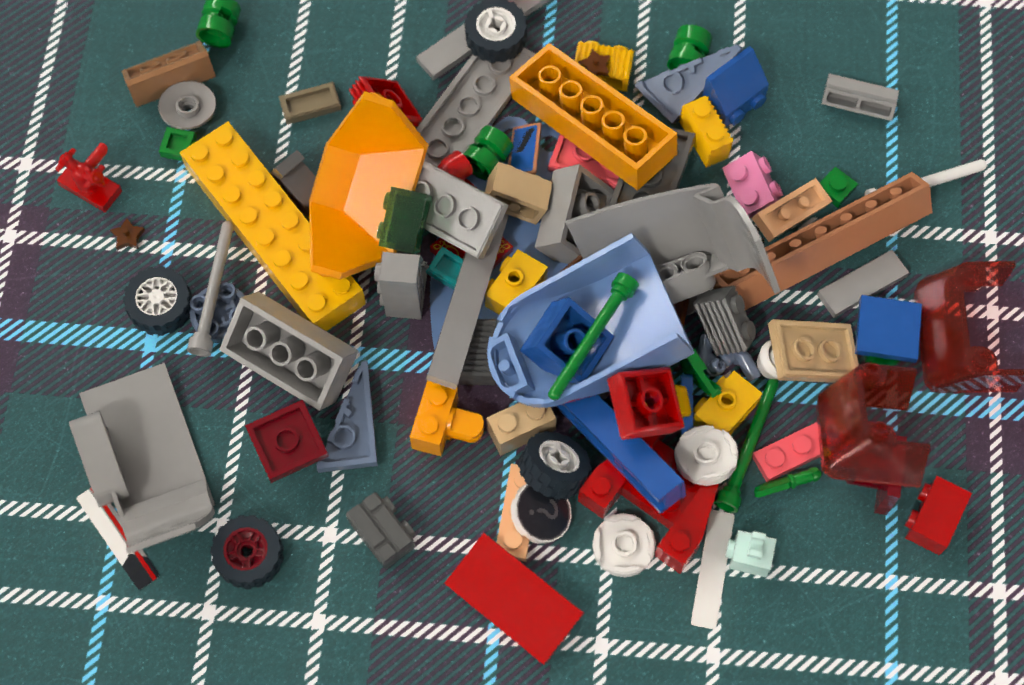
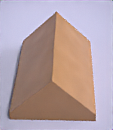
M201 41L121 71L136 107L160 99L164 91L176 83L184 81L201 83L216 77L207 50Z

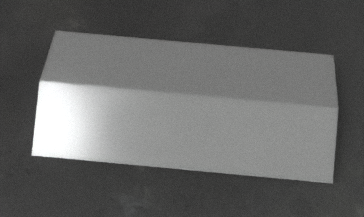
M829 74L822 104L892 121L897 106L899 90Z

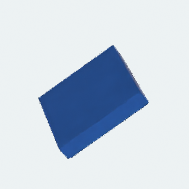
M861 295L859 299L855 354L916 363L919 354L922 304Z

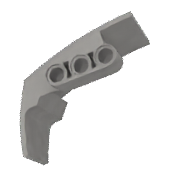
M716 183L686 187L636 198L566 221V225L583 259L633 233L649 250L673 304L710 290L716 283L714 275L728 269L738 272L743 269L754 268L762 274L775 294L781 292L756 227L740 203L732 195L724 197L721 187Z
M165 363L79 393L86 416L69 421L70 429L98 506L102 507L113 502L116 506L127 541V554L195 530L213 518L215 502Z

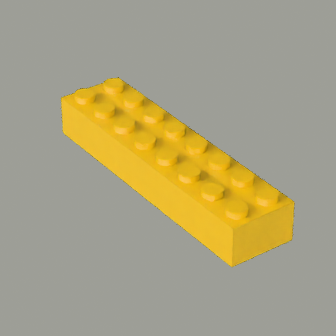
M229 121L180 152L187 171L226 221L233 223V230L301 317L328 331L366 304L363 289L352 276L336 279L323 277L311 272L310 224Z

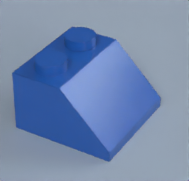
M750 46L706 77L703 96L709 97L708 101H712L711 105L714 106V110H717L716 114L720 115L719 119L722 120V124H725V128L731 124L733 126L738 124L752 108L754 110L758 109L767 99L766 94L769 83L754 50Z
M570 297L553 301L519 351L542 370L559 376L595 319ZM604 328L570 382L578 384L589 377L614 338V335L606 328Z

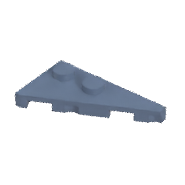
M739 44L726 47L704 58H698L680 65L671 71L662 72L660 75L648 80L639 81L634 86L671 123L675 124L681 118L682 106L698 99L703 94L706 77L744 49Z
M368 361L361 362L359 369L354 374L353 384L347 398H344L335 420V427L327 439L326 450L329 457L317 462L318 473L378 466Z

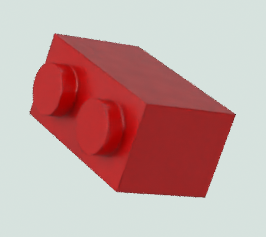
M936 476L930 484L925 482L917 497L922 502L917 511L912 509L904 526L909 528L905 538L940 556L948 547L972 493L939 476Z

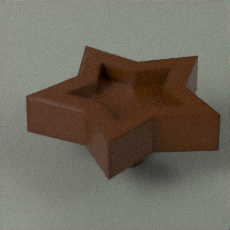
M591 49L588 58L578 61L581 66L594 75L609 77L607 64L611 59V55H599L595 50Z
M126 218L121 227L111 229V233L117 238V251L127 246L139 249L138 238L145 232V229L133 226L128 218Z

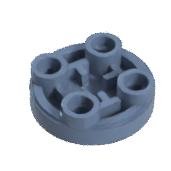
M228 282L222 283L219 289L209 333L212 336L211 340L213 343H222L239 300L245 296L233 284ZM207 288L194 295L190 300V321L196 332L198 331Z

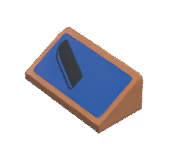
M541 123L513 127L511 141L514 148L509 155L508 165L533 175L537 174Z

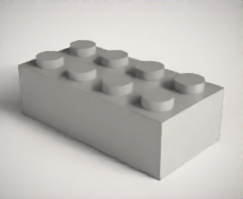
M259 291L240 298L219 349L297 398L303 399L304 402L319 411L336 403L359 350Z

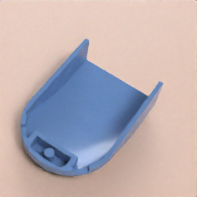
M633 233L617 240L513 299L498 316L497 320L499 322L493 337L489 336L487 348L489 369L500 389L517 402L537 408L554 407L608 392L610 390L607 379L618 372L670 367L694 354V350L649 250ZM619 272H623L632 276L638 282L639 287L632 298L621 302L605 328L614 335V338L589 377L578 384L570 382L558 400H551L548 392L558 376L542 370L519 350L551 302L570 297L596 319L612 294L611 283Z

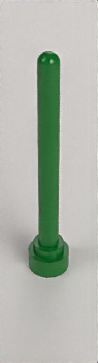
M619 272L612 281V294L550 388L548 396L551 400H558L621 302L632 298L639 284L632 276Z
M768 379L738 456L736 469L732 473L728 485L724 486L717 493L714 504L721 510L730 513H737L742 502L739 489L779 386L777 379Z

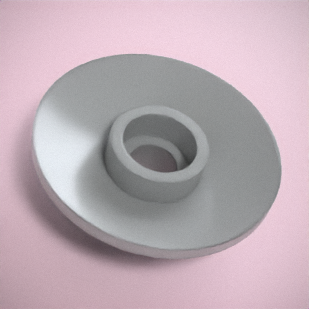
M184 81L176 83L164 91L160 97L158 109L161 118L169 126L176 129L189 130L204 125L212 118L216 110V99L213 92L206 85L195 81Z

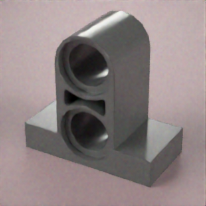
M296 150L275 167L270 174L296 207L305 216H309V199L316 176L303 163L305 159L303 155Z

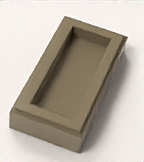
M334 82L279 96L287 125L341 110Z

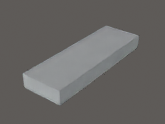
M890 250L818 291L817 296L832 317L835 318L857 306L861 295L874 296L906 278L909 271L894 251Z

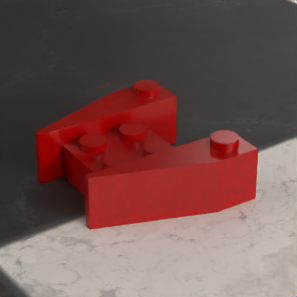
M667 434L641 437L684 480L686 496L684 498L681 497L660 514L606 460L595 468L579 489L578 502L603 519L621 495L669 529L658 544L654 556L681 574L699 549L719 484L704 486L694 484L685 479L677 469L675 451L661 442Z

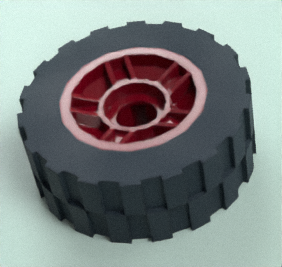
M241 515L236 519L228 520L224 526L221 525L218 533L212 539L213 545L210 548V553L213 557L211 559L213 565L228 584L230 582L237 588H259L267 581L270 582L276 573L278 574L280 565L284 560V547L277 531L272 524H268L267 520L259 519L255 515ZM245 547L253 550L251 556H243V549Z

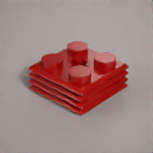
M359 76V80H355L356 84H352L353 88H349V92L353 97V105H355L364 91L378 93L384 98L393 100L415 128L423 121L398 81Z
M670 367L618 372L607 379L622 440L671 434L684 428Z

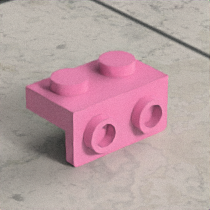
M750 151L722 167L735 199L744 208L749 218H752L758 212L780 200V197L783 196L778 183L771 179L769 173L772 172V168L764 156L760 157L753 151Z

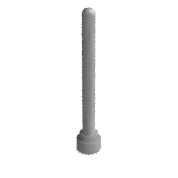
M230 221L222 223L198 331L194 332L193 336L189 338L187 351L196 356L208 357L212 353L214 343L209 333L234 228L233 223Z

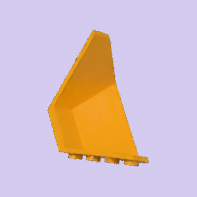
M364 91L327 141L309 199L311 272L323 277L346 278L375 267L376 263H381L383 252L396 253L429 144L393 100L384 98L381 94Z

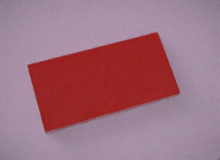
M486 533L481 535L444 583L543 665L548 662L585 614Z

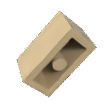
M498 162L488 176L485 193L509 205L505 214L536 225L548 209L552 182L538 175H533L511 165Z
M517 403L487 417V430L500 456L527 444L530 437H534L538 432L555 431L556 416L551 407L537 408Z

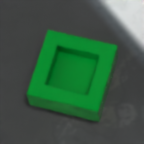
M167 127L159 149L160 156L183 161L180 152L195 143L197 138L195 132Z
M836 166L820 182L833 202L831 203L837 208L856 190L858 185L857 182Z

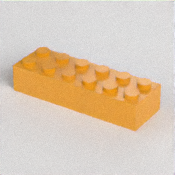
M550 43L509 77L513 100L637 191L677 155V133Z

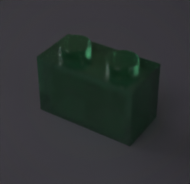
M391 186V191L386 193L383 201V209L386 210L384 222L381 221L377 229V239H380L378 246L420 254L432 196Z

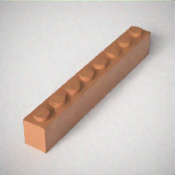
M910 172L765 247L781 292L933 213L930 185L913 172ZM747 268L738 272L728 269L714 275L716 283L713 289L735 286L738 295H741L744 300V311L776 295L762 274L754 268Z

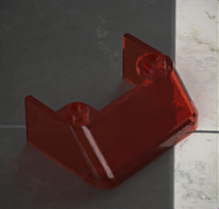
M1015 261L964 262L923 278L918 283L914 291L915 303L922 304L919 340L924 383L931 391L936 393L1017 392L1023 385L1024 369H998L996 355L990 349L982 346H970L964 292H974L981 289L982 286H1003L1016 267Z
M868 362L857 366L819 393L816 403L821 468L827 476L838 480L920 488L931 449L930 444L897 441L894 429L888 424L881 421H868L866 407L907 411L917 375V368L878 365Z

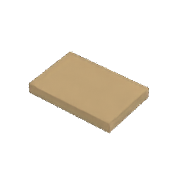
M773 319L768 323L778 380L852 384L862 380L858 357L855 354L851 324Z

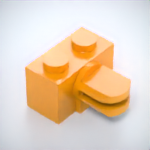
M427 380L410 434L411 447L414 450L442 456L446 440L453 438L476 443L484 434L483 418L479 413L457 408L459 401L457 388L454 390Z

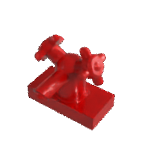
M100 143L85 162H79L72 158L77 150L71 148L59 157L58 165L55 168L56 171L60 172L64 166L66 169L56 180L62 188L106 213L123 191L120 185L103 176L102 172L105 170V166L99 165L95 169L107 154V145Z

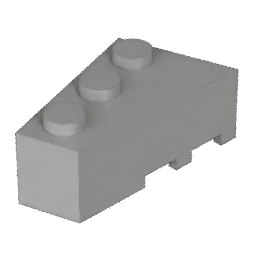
M383 252L381 263H376L374 280L377 281V293L380 294L379 303L384 306L387 317L422 320L428 265L420 255Z

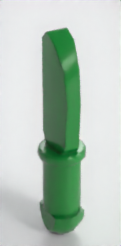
M811 467L809 470L788 474L787 477L760 484L754 489L755 497L759 498L789 488L794 489L796 486L805 483L817 482L822 474L818 468Z

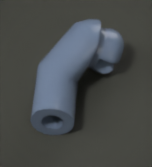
M701 334L697 353L707 367L704 372L709 376L717 377L725 371V362L723 360L719 361L720 359L712 353L713 349L706 334Z
M747 351L730 353L728 355L720 354L718 356L719 361L723 360L726 367L732 364L740 366L748 382L762 375L752 356Z

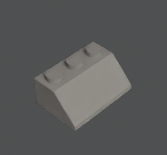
M580 164L553 171L548 209L542 216L534 247L553 261L570 264L580 255L566 225V221L608 207L614 193V189Z

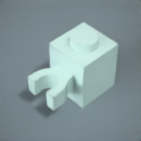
M738 530L735 539H729L725 558H730L729 569L767 577L771 570L776 539L766 537V534L753 531V533Z

